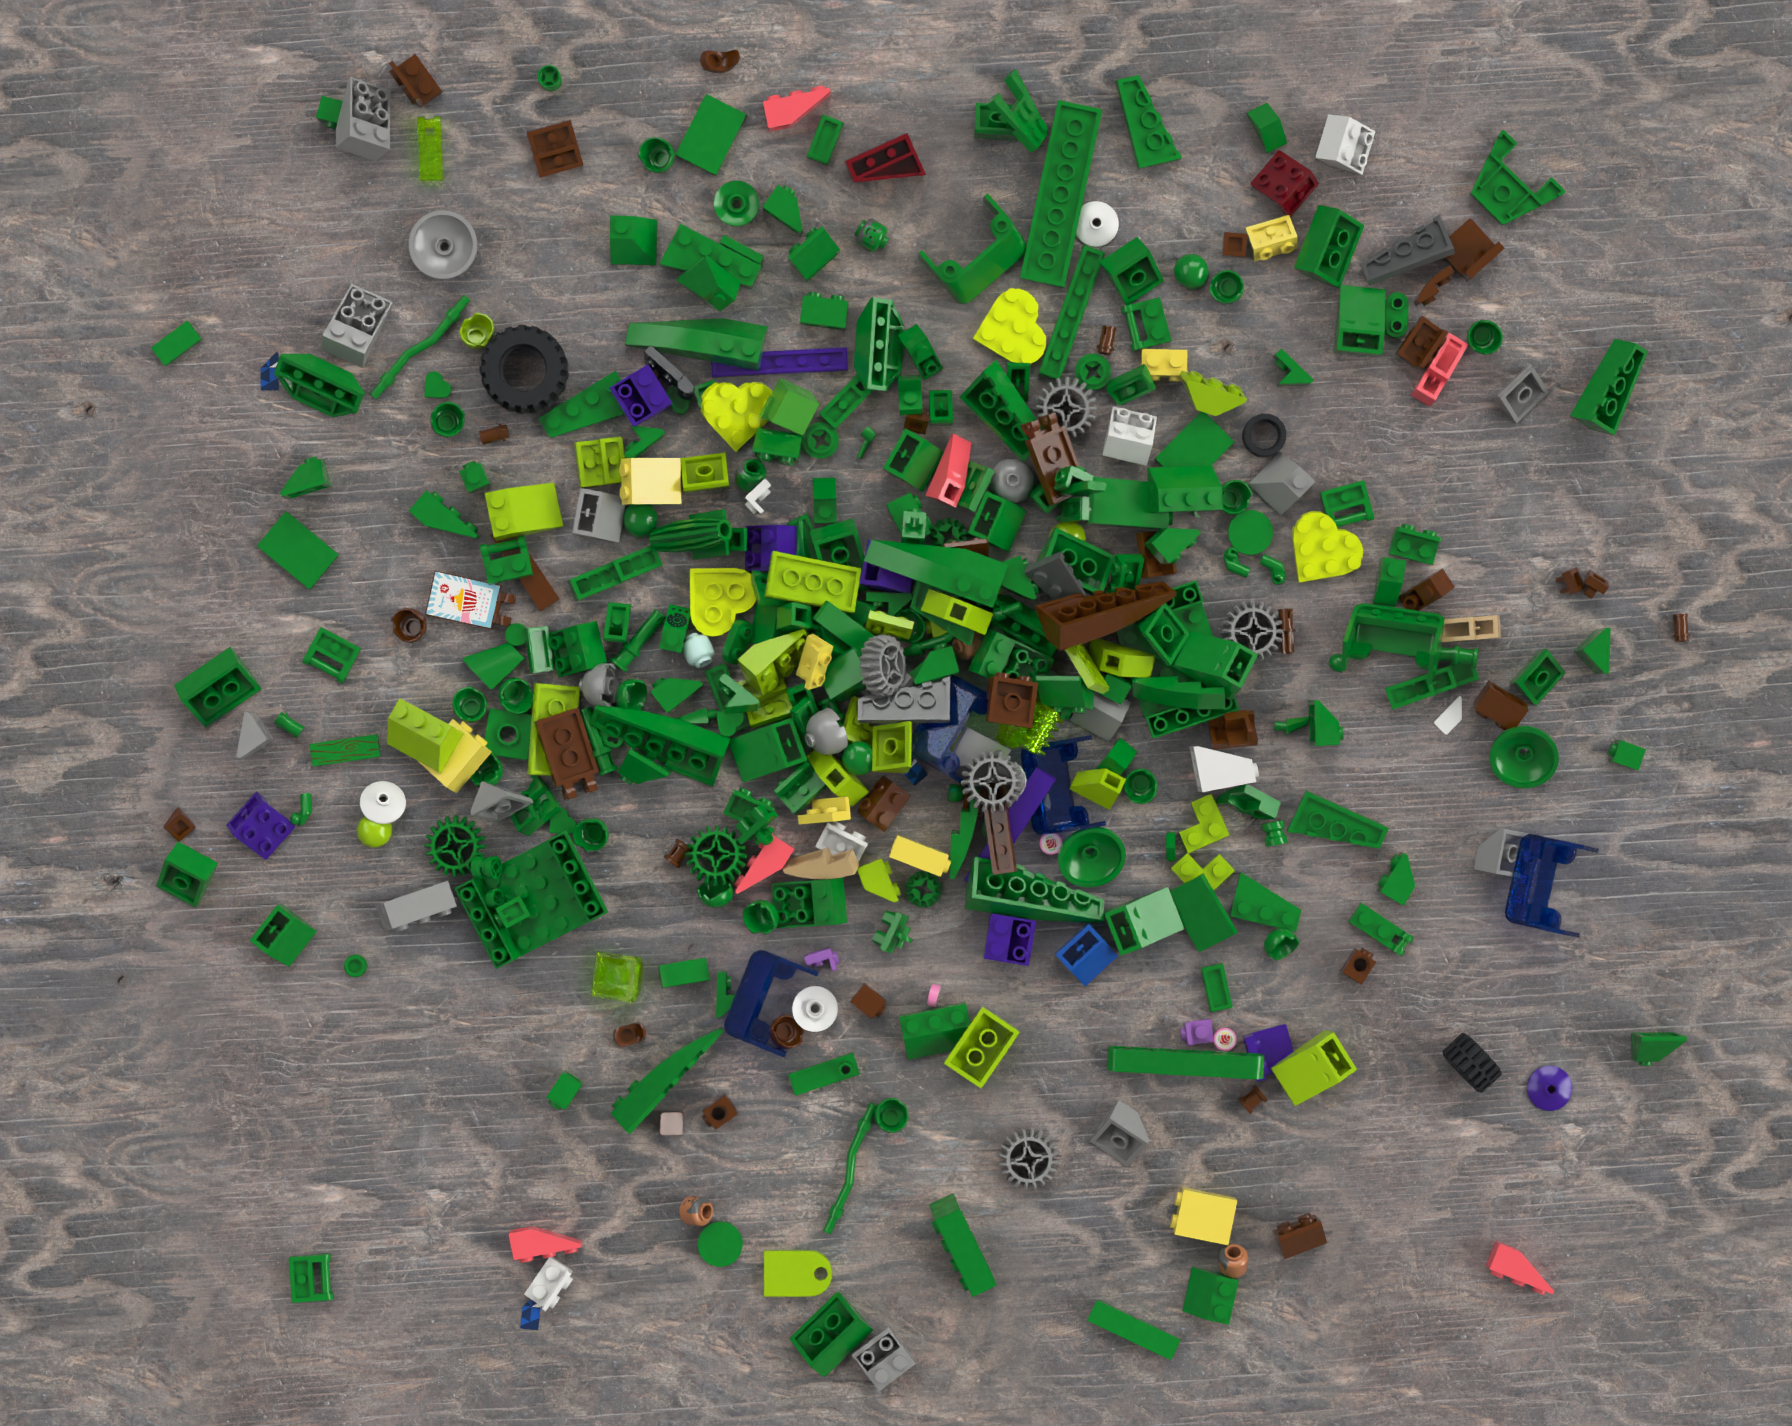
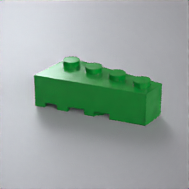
M682 224L679 225L659 263L661 268L684 273L707 255L740 282V287L748 289L753 288L762 271L761 265Z
M1614 339L1570 416L1594 431L1615 436L1648 351L1636 343Z
M995 360L959 398L1024 462L1030 456L1025 442L1030 438L1023 432L1021 425L1037 419L1002 367Z
M954 1193L929 1204L934 1217V1221L931 1224L936 1234L941 1233L944 1238L940 1242L946 1254L950 1252L953 1257L950 1262L955 1273L960 1271L963 1277L959 1280L964 1291L969 1290L972 1297L997 1286L986 1259L979 1249L975 1236L969 1229L970 1227L964 1213L960 1210Z

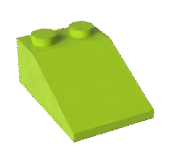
M555 483L513 487L484 493L493 536L496 541L564 527Z

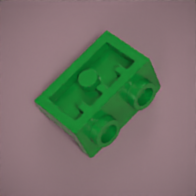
M1407 524L1395 527L1388 554L1428 565L1434 564L1438 544L1442 540V538L1437 537V532L1424 530L1423 533L1414 531V526Z

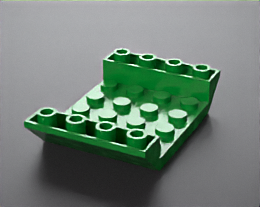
M1197 580L1172 588L1176 591V596L1166 602V604L1189 633L1193 631L1213 636L1202 604L1204 601ZM1136 622L1116 631L1120 645L1156 655L1151 677L1178 676V683L1199 682L1172 666L1176 658L1170 666H1167L1143 636ZM1201 683V688H1209ZM1225 697V709L1181 708L1137 698L1153 739L1223 716L1224 713L1239 710L1235 697L1232 701Z
M567 830L502 863V873L498 879H489L487 877L483 879L473 878L454 888L495 969L608 913ZM496 888L500 889L504 895L503 904L520 895L531 916L508 929L504 925L500 927L494 917L497 911L495 908L487 906L484 902L486 892Z

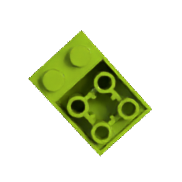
M802 629L754 644L738 659L745 680L762 696L773 691L784 677L791 675L794 668L799 664L808 636L806 630Z
M1323 1030L1270 1068L1294 1106L1340 1083L1357 1070L1335 1033L1328 1030Z

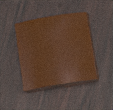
M571 119L527 131L540 178L584 166Z

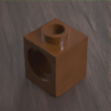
M1354 948L1340 971L1362 985L1376 961L1371 959L1373 954L1366 949L1361 948L1359 951ZM1362 958L1365 962L1364 968L1357 971L1354 968V962L1356 959Z
M866 983L861 986L850 1000L852 1004L871 1019L875 1015L879 1017L886 1009L884 1005L886 999Z
M726 1093L702 1111L704 1113L702 1116L704 1122L709 1128L713 1126L715 1130L738 1115V1110ZM716 1107H721L725 1111V1116L717 1119L713 1116L712 1110Z

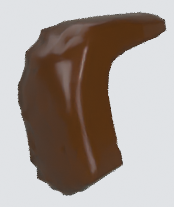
M707 50L702 52L700 63L705 71L725 73L737 65L740 55L738 50L728 52Z
M641 1022L625 1025L613 1031V1040L619 1048L639 1043L646 1038V1030Z

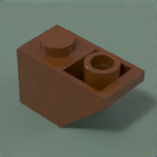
M1442 568L1399 595L1398 598L1405 609L1419 611L1446 595L1455 586Z

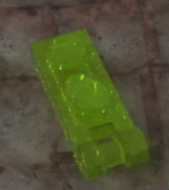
M434 116L433 119L418 117L420 181H444L441 116ZM426 128H434V134H426Z

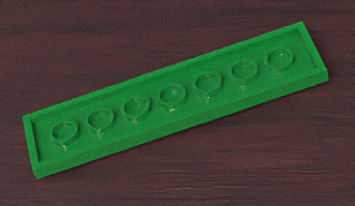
M1061 100L1057 101L1020 279L1060 288L1065 287L1102 109Z

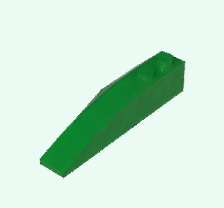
M725 318L629 323L625 346L647 349L649 346H652L662 353L759 371L768 326Z
M871 540L864 559L865 562L992 608L995 605L1009 564L967 549Z
M595 706L590 722L591 725L614 738H624L627 746L635 749V747L647 753L646 757L651 760L656 758L665 763L664 767L668 770L710 786H714L730 742L728 737L688 722L664 715L620 707Z
M973 858L966 886L965 909L1034 920L1062 922L1104 921L1105 900L1079 889L1073 890L1066 887L1065 883L1060 881L1054 882L1044 878L1045 875L1038 872L1036 874L1025 870V867L1016 864V872L993 875L991 859Z
M722 1026L696 1038L675 1051L653 1068L640 1082L636 1079L627 1088L629 1094L624 1099L620 1096L612 1104L614 1108L611 1112L612 1116L629 1135L666 1096L669 1089L678 1083L683 1074L696 1063L699 1057L724 1032L725 1029Z

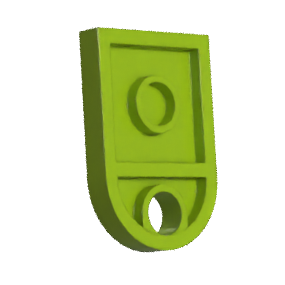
M764 1250V1297H811L821 1294L828 1288L832 1279V1267L827 1257L815 1250ZM818 1267H823L827 1270L828 1274L824 1279L815 1277L814 1271Z

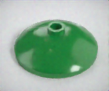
M1518 726L1508 729L1495 739L1490 749V765L1494 774L1502 782L1516 788H1533L1547 782L1555 773L1559 763V752L1554 740L1544 731L1534 727ZM1526 748L1528 751L1523 752L1521 749Z
M1086 827L1077 830L1065 839L1058 852V865L1062 875L1069 882L1080 887H1097L1110 882L1120 873L1126 859L1125 847L1120 837L1113 831L1103 827Z

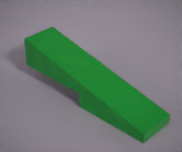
M648 546L571 578L567 582L575 601L578 602L661 567L663 564L658 552L653 547Z
M827 600L813 617L815 621L850 647H855L861 655V648H864V643L869 638L874 637L873 634Z
M1100 1299L1096 1301L1087 1320L1169 1360H1172L1181 1339Z

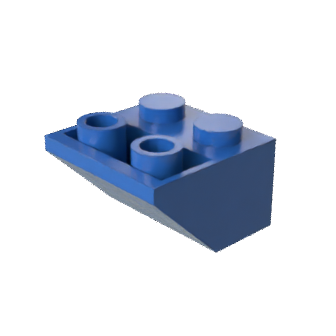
M1086 923L1054 953L1084 986L1088 985L1118 957L1089 923Z

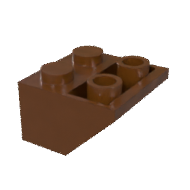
M1307 1213L1298 1217V1221L1291 1224L1289 1221L1280 1223L1276 1226L1277 1229L1272 1230L1284 1259L1327 1243L1322 1223L1315 1214Z

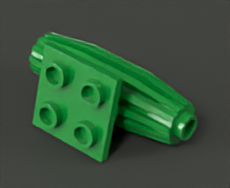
M724 509L691 514L689 519L674 521L653 529L652 533H650L649 543L655 551L682 553L692 551L693 560L730 555L728 540L732 537L731 523L726 519V510Z

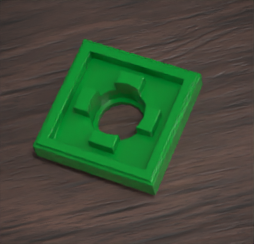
M490 708L485 733V740L488 742L486 747L497 756L528 760L532 715L523 713L517 715L505 710ZM505 726H511L516 730V738L510 743H506L500 738V731Z

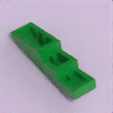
M1451 664L1436 670L1432 684H1427L1428 673L1389 686L1385 690L1393 710L1478 680L1479 676L1476 668H1473L1472 665L1458 664L1455 666Z
M1178 676L1132 678L1133 697L1181 708L1225 709L1224 687L1201 688V681L1178 683Z
M974 786L976 792L980 795V787ZM975 799L970 802V808L961 809L960 830H952L950 879H955L965 859L973 836L979 806L977 808L973 807L976 802Z

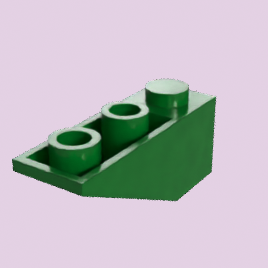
M426 490L408 510L427 527L475 539L480 538L476 533L479 529L470 521L465 524L459 518L462 514L453 506H450L448 509L442 503L444 498L436 491L430 493Z

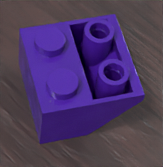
M649 365L644 366L609 387L633 427L654 418L672 406L670 398Z
M746 526L747 551H745V571L757 570L768 572L772 551L796 555L797 526Z
M868 539L867 548H866V553H867V551H868V548H869V545H870V542H871L870 539ZM864 561L859 584L871 590L912 594L915 579Z
M990 913L983 958L1029 966L1036 921Z

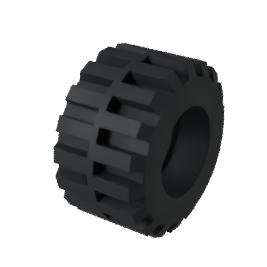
M1461 1033L1442 1051L1444 1058L1477 1092L1483 1093L1502 1075L1501 1069L1492 1058L1465 1033Z

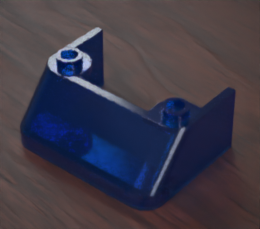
M956 675L948 676L951 679L950 723H919L912 734L911 755L961 783L963 779L955 775L960 766V760L950 749L972 711L980 715L987 714L988 700L986 699L987 692Z
M1092 735L1025 745L1022 748L1021 762L1026 780L1029 779L1036 766L1056 778L1031 817L1032 828L1038 835L1079 831L1106 825L1105 821L1090 822L1087 810L1080 805L1074 806L1072 790L1069 789L1071 782L1067 761H1072L1077 757V742L1092 740Z
M1534 834L1523 836L1519 843L1505 907L1506 919L1514 924L1580 938V933L1560 929L1562 922L1561 914L1558 910L1549 908L1548 903L1557 863L1564 865L1572 863L1576 857L1577 849L1598 853L1599 849Z
M766 950L755 951L749 959L724 1022L726 1033L785 1058L788 1050L768 1043L770 1026L765 1021L757 1019L773 978L788 980L794 976L797 969L818 976L821 970Z

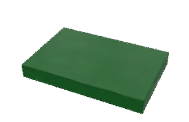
M706 94L675 155L717 176L747 114Z
M1200 412L1154 460L1162 467L1211 466L1234 441L1206 413Z
M287 511L284 512L257 545V547L309 590L313 588L339 556L335 550Z
M1204 873L1169 890L1181 922L1198 952L1237 933L1236 928Z

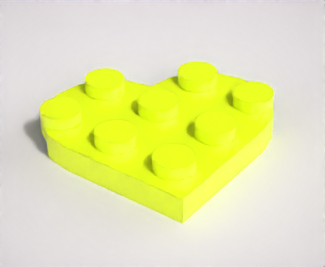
M1014 288L1008 289L996 299L973 340L1011 363L1032 364L1037 362L1043 355L1046 347V335L1035 323L1038 317V303L1027 291Z
M730 382L714 383L702 394V410L700 411L713 429L737 452L757 432V428H762L768 422L761 418L759 414L769 395L773 396V392L762 382H745L739 387Z
M1310 511L1303 514L1296 522L1295 527L1293 526L1292 542L1299 583L1345 575L1361 566L1363 558L1361 541L1354 533L1346 529H1337L1336 523L1329 515L1320 511Z
M690 568V615L693 625L699 632L707 636L715 637L730 631L735 622L736 614L751 609L757 601L751 583V574L738 568Z

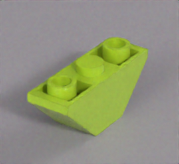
M1181 371L1180 373L1189 400L1198 411L1218 416L1247 401V398L1242 393V389L1234 384L1227 386L1216 378L1211 377L1210 380L1203 378L1200 373L1195 371L1190 373Z
M931 589L928 590L921 611L983 635L986 634L993 616L991 612Z
M1099 638L1090 641L1088 650L1100 671L1120 677L1144 678L1151 677L1156 655Z
M813 750L807 756L819 778L838 797H848L849 805L852 807L870 792L854 774L845 769L843 762L836 754L822 755Z

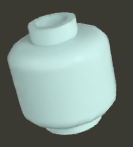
M698 633L688 635L685 638L686 641L683 644L682 650L687 663L691 666H696V668H702L710 664L715 651L709 638L706 635H698Z

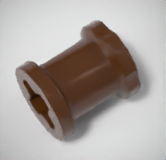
M677 838L674 847L663 857L677 868H680L681 862L685 858V853L692 852L693 850L689 849L684 842Z
M1253 1085V1089L1244 1097L1238 1098L1249 1114L1260 1103L1268 1101L1256 1085Z

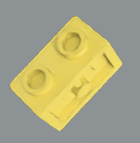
M1289 215L1246 227V234H1248L1247 237L1253 250L1254 261L1267 260L1272 256L1282 253L1288 254L1298 248L1297 234Z
M1142 349L1141 365L1145 364L1153 381H1160V377L1169 378L1170 382H1182L1181 371L1188 372L1187 350Z
M815 634L807 636L796 672L798 677L806 681L804 688L807 690L822 686L834 647Z
M837 797L812 800V809L807 810V814L798 815V823L810 824L851 819L849 798Z

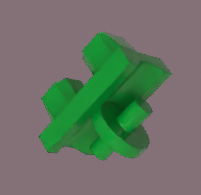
M759 805L749 813L756 822L754 825L748 817L735 825L742 835L737 839L741 845L747 840H753L755 837L757 838L754 842L757 845L761 843L769 845L773 841L772 833L774 829L772 827L766 829V827L778 815L775 811L768 813L762 805Z
M885 911L882 922L890 926L887 934L877 930L872 939L873 942L880 946V950L892 954L896 946L902 949L905 941L912 943L913 939L908 936L911 928L906 926L909 916L899 912Z

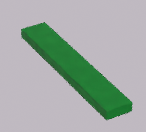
M1086 245L1083 246L1038 372L1039 375L1053 380L1061 379L1101 266L1099 261L1104 258L1105 252Z

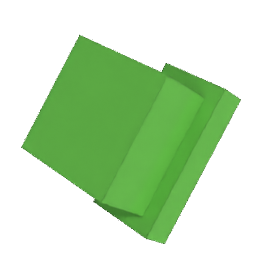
M779 378L773 390V396L769 395L759 415L767 421L803 435L819 406V402L811 391Z

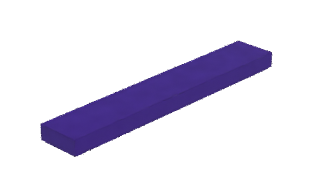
M847 347L763 351L759 371L711 362L712 378L848 371Z
M1037 766L1027 780L1023 793L1008 810L1013 845L1056 780L1055 777ZM988 842L978 857L991 859ZM970 870L964 878L966 882H968Z

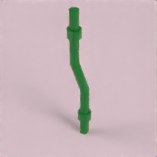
M463 295L453 308L450 307L445 313L446 317L431 336L405 350L389 371L382 374L379 378L380 382L370 395L377 400L387 386L390 387L394 383V378L411 357L436 344L453 322H457L461 317L460 313L471 300Z
M1016 602L1005 607L1001 605L993 608V611H991L993 613L991 621H1000L1006 619L1007 615L1021 611L1023 609L1021 603ZM947 632L923 642L917 641L904 648L903 655L906 657L921 655L925 653V650L947 643L956 637Z
M869 1103L863 1118L861 1117L857 1124L858 1130L847 1152L845 1182L835 1204L831 1205L828 1212L829 1218L823 1229L828 1234L832 1233L837 1220L841 1218L844 1212L842 1208L854 1184L856 1154L866 1132H869L873 1124L871 1121L877 1107L875 1103Z

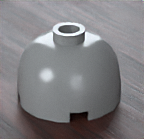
M1005 459L992 469L995 471L989 484L992 494L1015 504L1024 501L1034 487V475L1031 468L1025 462L1018 459Z
M601 663L587 670L583 678L580 679V691L583 692L584 698L592 706L613 707L611 704L616 703L615 695L620 685V678H615L614 671H618L615 664Z
M826 708L812 715L806 726L805 741L807 745L822 755L841 752L848 745L846 730L844 726L839 727L837 720L840 718L832 709Z

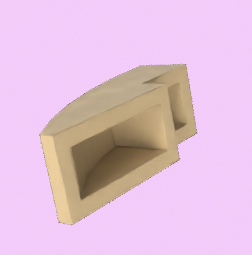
M1500 615L1444 619L1442 642L1501 638Z
M829 847L788 859L783 871L785 874L802 878L833 879L855 875L860 864L853 849L832 855Z

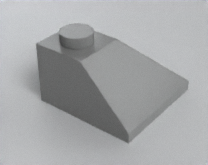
M1279 452L1248 485L1281 516L1315 481L1299 465Z
M965 726L944 767L962 776L963 771L970 772L966 768L967 763L975 766L972 761L974 756L981 761L980 753L984 752L986 758H989V751H993L994 758H997L998 753L1002 752L1001 760L1004 761L1011 750ZM988 764L978 768L973 779L986 777Z
M1500 828L1478 846L1474 859V870L1522 878L1530 834Z
M1118 1100L1108 1112L1090 1142L1128 1166L1148 1144L1149 1138L1138 1112Z

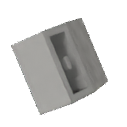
M351 76L349 77L336 126V148L373 161H377L390 150V90Z
M351 284L322 335L321 350L363 368L374 348L393 302Z

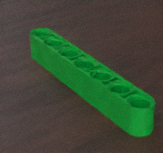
M1109 1046L1107 1070L1130 1073L1263 1079L1264 1055L1241 1052Z

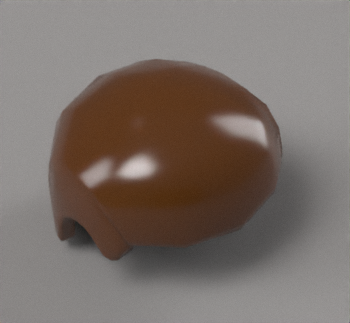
M403 608L397 610L391 618L394 627L393 633L403 642L413 643L419 641L427 630L426 618L419 610Z
M781 1015L773 1020L769 1035L773 1044L781 1049L789 1050L803 1042L804 1029L798 1025L794 1016Z

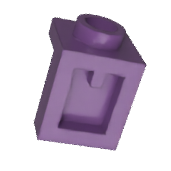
M831 947L804 955L806 964H812V967L823 965L825 960L829 959L832 971H836V965L840 964L837 952H832Z
M1211 1019L1183 1022L1184 1028H1180L1181 1040L1186 1041L1187 1046L1214 1042Z

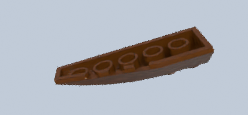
M1165 582L1136 585L1134 590L1120 587L1115 588V592L1104 594L1102 590L1094 591L1091 596L1083 597L1082 593L1072 594L1036 605L1035 609L1046 639L1058 650H1065L1069 647L1101 638L1138 621L1174 598L1176 591Z

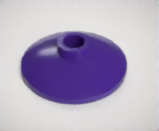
M1552 1065L1542 1066L1536 1069L1528 1079V1097L1536 1107L1542 1110H1558L1570 1100L1572 1095L1571 1079L1559 1067ZM1550 1085L1555 1086V1091L1553 1093L1548 1092V1087Z

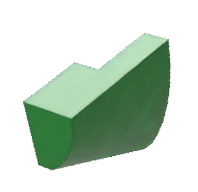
M506 643L466 656L462 660L493 690L526 658L513 645Z
M531 775L530 777L533 780L529 788L521 793L531 798L533 803L510 816L517 831L526 836H530L562 809L540 775Z
M1248 784L1233 787L1221 794L1216 800L1217 805L1231 804L1236 807L1237 812L1260 820L1276 819L1281 803Z

